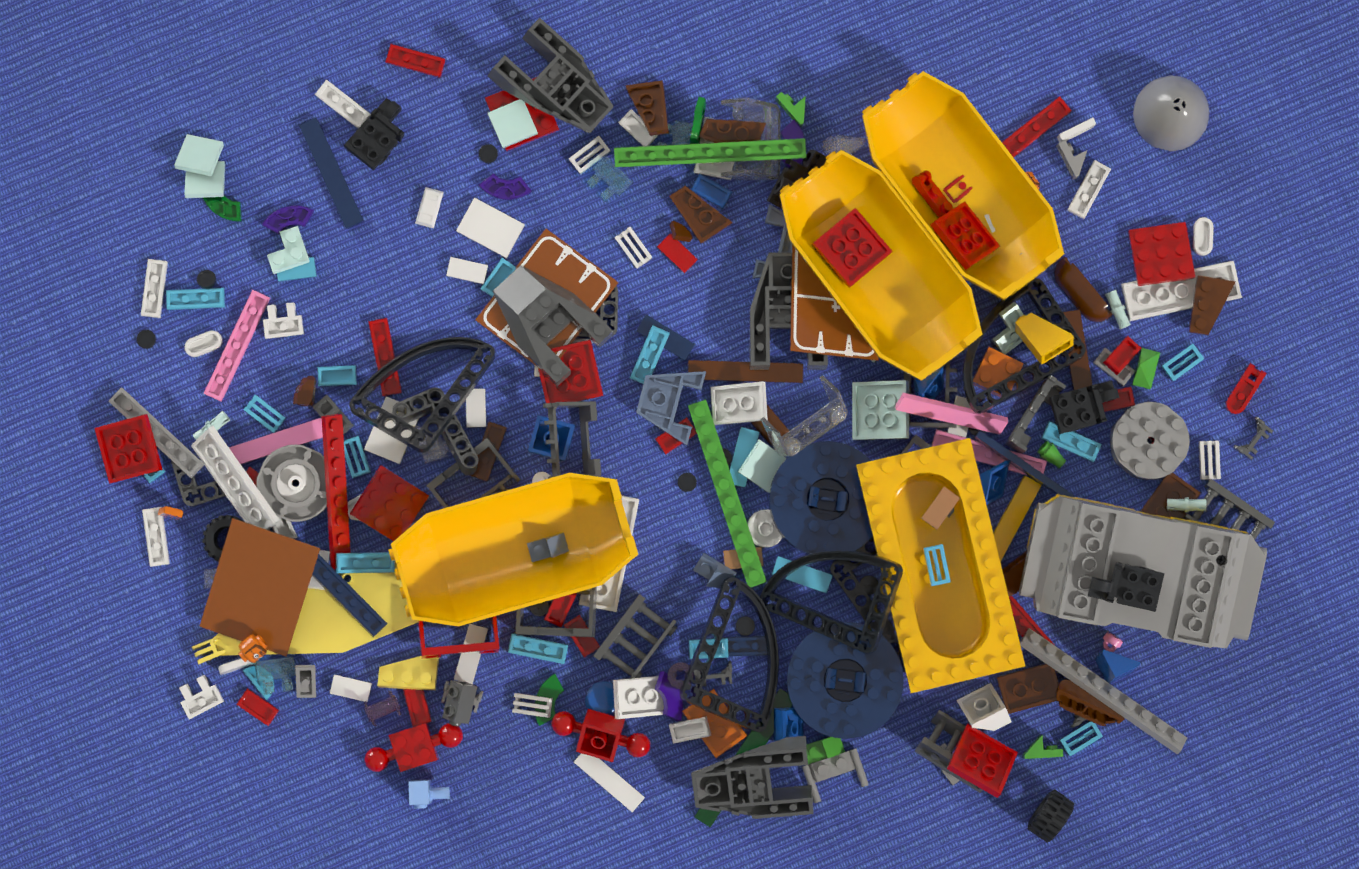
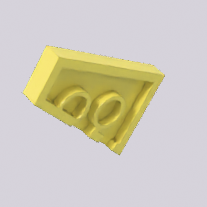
M421 656L381 666L379 667L377 686L379 688L436 691L439 658L421 659Z

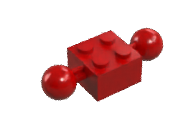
M587 710L583 723L576 722L575 717L567 711L558 712L551 721L553 731L560 736H567L572 732L579 733L580 737L576 752L613 762L618 745L626 747L627 752L636 758L645 756L650 750V740L645 734L634 733L629 737L621 735L625 719H615V716L595 710Z
M424 723L391 734L389 738L393 748L389 750H384L380 747L371 748L365 755V765L371 771L380 772L388 766L389 761L397 760L400 772L439 760L435 746L441 744L448 748L458 746L463 739L462 729L459 726L447 723L440 728L438 734L431 736L428 723Z

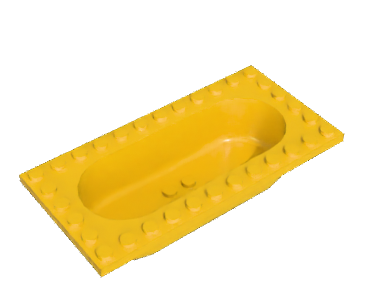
M967 438L857 464L856 468L877 555L897 562L903 568V574L891 607V614L910 693L1025 667L971 439ZM946 487L960 499L955 504L952 515L949 518L946 517L936 530L921 518L942 488ZM943 544L951 582L931 586L923 548ZM936 549L942 580H945L940 551ZM929 551L934 580L938 581L932 551ZM890 568L892 575L896 574L894 568ZM885 584L886 593L889 595L891 587Z

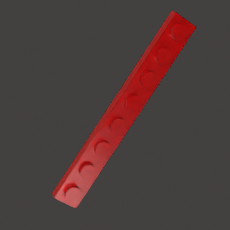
M342 414L321 416L330 564L333 569H336V553H351Z

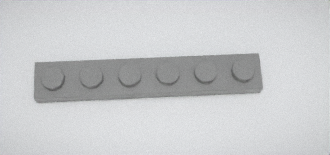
M122 387L109 400L127 419L148 414L156 446L190 478L205 465Z

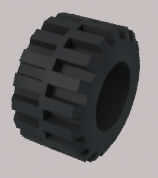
M221 515L218 518L212 519L210 524H207V529L203 532L204 539H202V543H204V549L211 558L219 562L223 550L219 547L217 538L223 529L230 528L232 518L243 522L244 520L232 515Z
M1055 789L1050 791L1033 813L1028 822L1027 829L1046 843L1050 842L1057 836L1069 819L1074 809V802Z

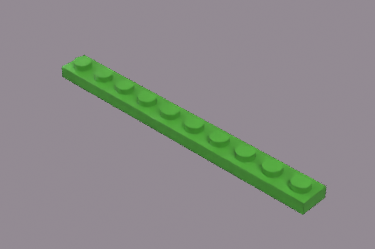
M806 138L614 148L615 167L806 158Z
M703 400L688 405L747 585L754 587L766 583L767 581L707 401Z

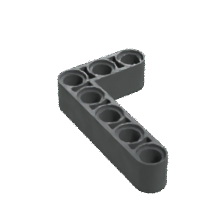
M431 388L396 403L393 406L392 414L407 423L432 414L445 394L440 388ZM432 397H437V398H439L440 400H439V401H433V400H431V398H432ZM419 404L422 408L417 409L414 405ZM442 409L439 411V414L446 413L449 415L450 412L447 409ZM403 412L405 413V415L399 416L396 413ZM454 415L441 434L461 472L465 475H473L477 471L479 459L458 418ZM454 429L456 433H449L448 430ZM462 445L465 449L459 450L456 446ZM470 461V462H472L474 465H473V466H467V465L465 464V462Z

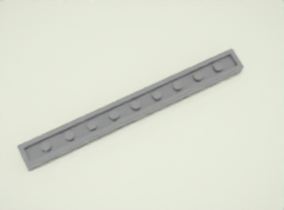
M1030 628L1025 632L1020 641V646L1174 753L1179 754L1187 740L1186 736Z

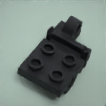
M386 98L378 108L371 112V117H368L344 144V148L374 171L378 165H381L388 158L392 149L398 145V141L401 142L404 137V132L392 123L394 118L401 112V106L395 101L391 102Z
M809 150L806 158L803 160V165L792 159H786L785 163L791 166L789 169L784 167L767 201L782 208L780 190L788 184L791 187L801 177L803 179L809 176L808 173L816 166L820 168L825 164L827 156L816 150Z
M1112 380L1049 397L1059 434L1107 421L1102 403L1119 398L1117 388L1114 389Z
M1116 562L1112 581L1092 577L1088 597L1105 600L1113 603L1116 597L1118 604L1156 612L1164 573L1125 564L1124 569H1122V563Z

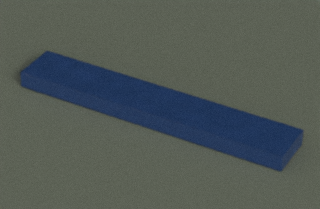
M317 118L299 125L346 229L364 222Z
M982 431L975 435L974 439L1003 459L1010 461V464L1055 495L1075 497V495Z
M318 554L312 576L374 638L388 623Z

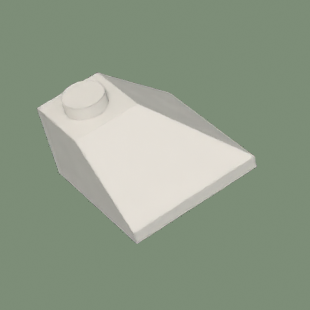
M991 683L957 700L972 728L995 731L1011 723L1007 709Z

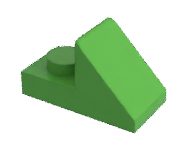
M780 92L775 100L801 128L804 124L805 97L796 105H793V99L788 94L784 95Z
M1040 734L1022 756L1023 759L1063 757V749H1058V745H1047L1046 749H1043V735Z
M827 737L807 744L808 764L844 753L845 750L841 738Z

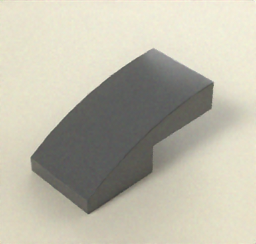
M328 395L324 396L313 406L320 416L342 414L343 435L354 426Z

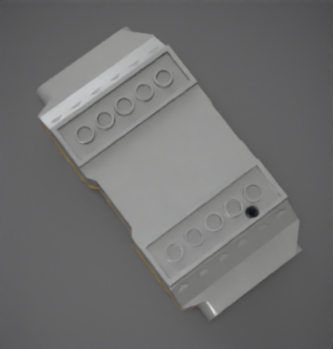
M1057 494L1045 503H1038L1034 511L1019 587V596L1033 598V606L1037 611L1054 615L1058 618L1101 626L1116 623L1156 631L1162 638L1208 648H1227L1233 638L1248 640L1266 562L1267 548L1259 547L1252 535L1245 531L1193 520L1165 517L1113 504ZM1116 562L1122 563V569H1124L1125 564L1164 573L1156 612L1118 604L1116 597L1113 603L1088 597L1092 577L1112 581Z

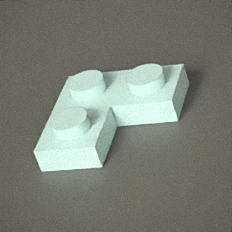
M298 226L281 231L280 235L285 249L267 255L273 274L310 262Z
M1015 302L999 313L1007 328L993 338L999 351L1005 355L1022 342V339L1015 332V322L1019 317L1023 316V313Z

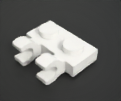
M294 302L286 303L288 317L277 318L276 305L267 306L269 319L263 320L265 339L304 335L302 315L296 316Z
M205 675L197 678L202 689L198 694L193 696L188 684L179 688L185 698L180 703L189 719L224 702L216 684L210 687Z

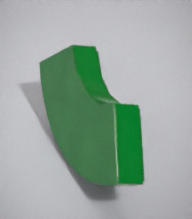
M698 97L695 107L690 144L700 143L701 137L699 136L702 131L701 126L706 105V99L703 97Z
M225 196L203 198L207 206L221 218L242 222L240 202L231 201Z
M556 674L550 676L543 683L537 696L553 698L550 718L536 716L539 726L554 717L556 714L554 710L555 701L564 691ZM535 700V704L547 705L545 701ZM535 708L536 712L546 713V709Z

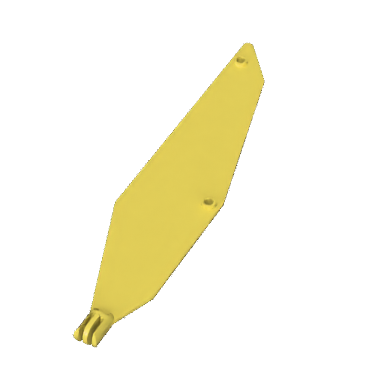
M395 572L338 573L344 580L347 575L351 576V580L347 583L388 623L374 638L326 590L308 588L288 654L344 653L418 623V620H413L411 616L407 617L404 607L408 605L407 599H402L399 589L403 587L401 579L397 580ZM218 633L214 638L192 646V649L197 650L211 645L194 653L197 658L214 652L211 655L198 659L199 665L219 656L239 655V644L242 641ZM267 650V653L265 655H272L277 653Z

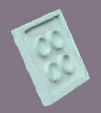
M909 381L852 382V440L909 439V413L898 411L895 407L903 392L909 394Z

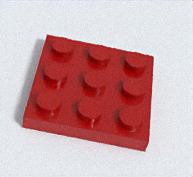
M503 90L485 97V100L491 112L517 101L519 98ZM525 102L538 134L506 147V151L558 131L559 128L554 116Z
M966 202L961 203L930 224L965 270L1000 247Z
M856 208L812 244L848 288L853 286L893 252Z
M1186 222L1131 229L1128 231L1138 286L1195 278Z
M591 340L551 349L553 352L567 349L560 359L571 370V375L558 387L538 368L546 403L579 402L604 396Z
M148 414L94 428L109 484L163 470Z
M380 465L350 514L387 538L395 541L410 527L429 495Z
M967 724L961 734L947 770L998 798L1002 793L1018 752Z

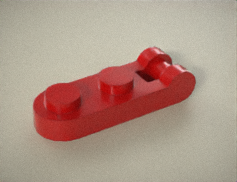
M925 170L912 178L914 187L939 218L953 209L952 204L933 182L929 171Z
M1249 363L1225 403L1227 411L1231 414L1241 413L1248 405L1267 373L1263 370L1259 371L1255 368V365ZM1250 374L1256 377L1255 381L1248 378Z

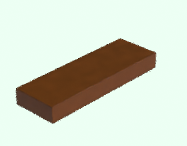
M489 421L482 441L489 438L499 451L507 427ZM490 447L477 455L479 459L477 471L470 476L488 482L497 458Z

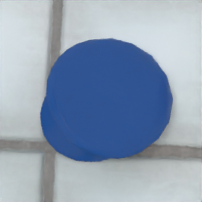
M598 682L589 688L585 697L587 709L608 715L615 711L614 688L611 682Z

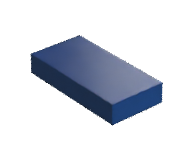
M700 173L690 189L698 196L721 209H724L732 195V191Z

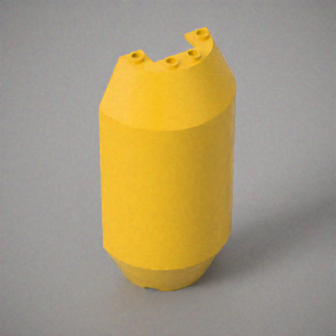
M924 71L920 74L914 73L907 79L908 83L902 90L896 89L889 95L890 98L888 100H881L874 107L870 105L862 111L872 162L886 176L965 280L1005 300L1064 255L1053 208L963 92ZM925 170L931 173L933 182L952 204L953 209L966 202L1000 245L997 250L967 270L960 265L956 257L930 226L939 217L912 184V178ZM964 175V178L947 191L955 199L972 186L973 189L957 203H953L943 190L956 178ZM960 182L966 183L965 189L961 190L959 188ZM989 214L995 232H991L984 215Z
M843 150L837 153L833 151L826 157L827 160L822 167L818 168L816 166L808 173L809 176L803 179L801 177L791 187L788 184L780 190V200L789 240L876 355L883 361L922 381L982 335L972 289L882 171ZM856 208L893 252L853 286L848 288L812 244Z
M566 473L426 513L391 543L392 548L388 549L391 561L395 560L397 568L394 569L397 580L401 579L403 587L399 588L402 599H407L408 605L404 606L407 617L411 616L413 620L459 627L603 585L638 555L634 537L631 535L622 504V496L617 479ZM564 532L569 549L568 552L553 558L548 557L535 562L531 561L527 543Z

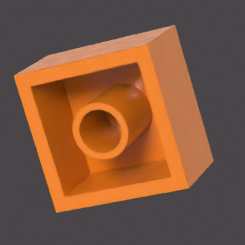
M989 347L973 377V385L986 390L1021 371L1024 363ZM1014 382L1007 383L1009 390H1012ZM995 390L991 392L1001 398L1000 392Z

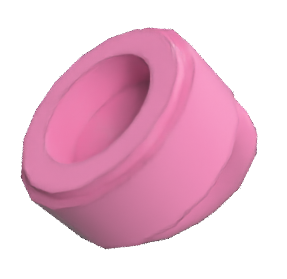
M1109 632L1103 637V648L1110 652H1114L1117 647L1120 648L1123 643L1120 638ZM1108 643L1113 645L1112 648L1108 647Z

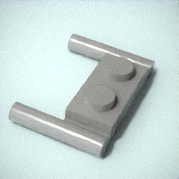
M857 748L802 766L807 784L812 785L814 804L821 802L816 782L856 769L861 787L869 785Z

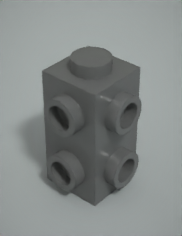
M451 680L442 718L449 720V724L460 726L461 723L469 724L477 686L466 681Z

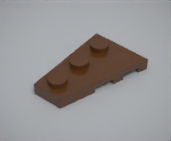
M663 80L625 85L649 135L669 133Z
M707 118L699 137L713 143L759 141L767 122Z
M686 186L669 196L700 244L733 224L732 221L724 217Z
M1197 276L1188 333L1209 335L1236 281Z

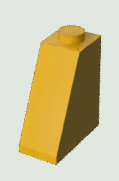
M1033 313L1026 316L1023 315L1015 322V332L1041 365L1073 346L1074 336L1071 333Z

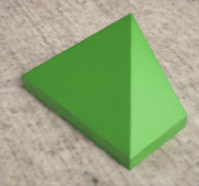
M1145 348L1141 349L1132 385L1151 390L1160 352Z

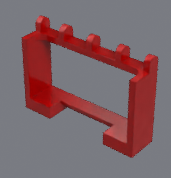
M496 616L491 617L494 642L425 648L423 621L418 620L421 659L439 658L444 654L479 651V654L499 652Z

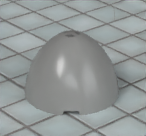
M1171 75L1155 79L1141 90L1136 98L1133 117L1138 133L1147 143L1155 148L1178 151L1192 146L1200 139L1207 128L1210 110L1207 98L1198 85L1187 78ZM1175 99H1180L1178 103H1173ZM1183 101L1185 102V108L1182 106Z

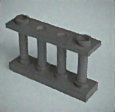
M1209 479L1204 485L1208 488V493L1204 497L1206 499V508L1217 495L1224 499V504L1210 524L1219 525L1228 510L1233 508V506L1240 511L1238 512L1239 516L1230 529L1239 530L1245 519L1250 517L1256 521L1254 523L1255 527L1250 533L1254 540L1261 530L1265 528L1271 529L1275 524L1273 520L1214 480ZM1195 511L1192 516L1186 514L1184 519L1198 521L1204 511Z
M640 594L593 655L599 661L601 658H607L628 674L630 678L641 677L643 673L640 670L667 634L671 637L677 629L675 620L669 624L646 606V603H644L646 598ZM636 612H642L665 630L659 640L634 622L635 619L632 617ZM625 627H630L654 645L647 655L622 637L623 634L621 632ZM613 642L615 644L619 643L642 661L636 670L611 653L612 650L609 648Z
M939 710L931 720L936 727L930 738L924 737L914 752L981 793L983 791L981 788L947 770L953 755L952 753L965 726ZM942 730L952 735L946 749L935 744Z

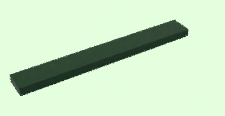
M779 688L767 727L762 732L751 731L735 756L766 745L774 733V708H790L792 706L787 692ZM758 720L757 723H756V727H760V726H761V723H759V720ZM699 808L694 817L708 827H711L720 812Z

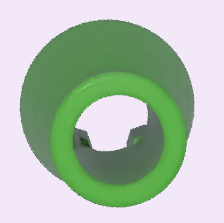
M1049 441L1043 443L1037 451L1041 458L1055 465L1058 469L1066 462V459L1063 458L1055 445Z

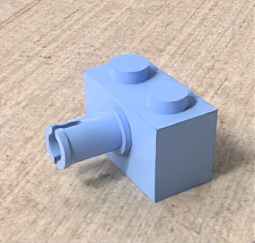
M431 779L409 781V805H414V809L426 808L427 804L432 803L433 799H450V788H432Z

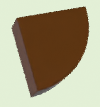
M676 221L670 223L673 240L690 242L693 239L685 226Z

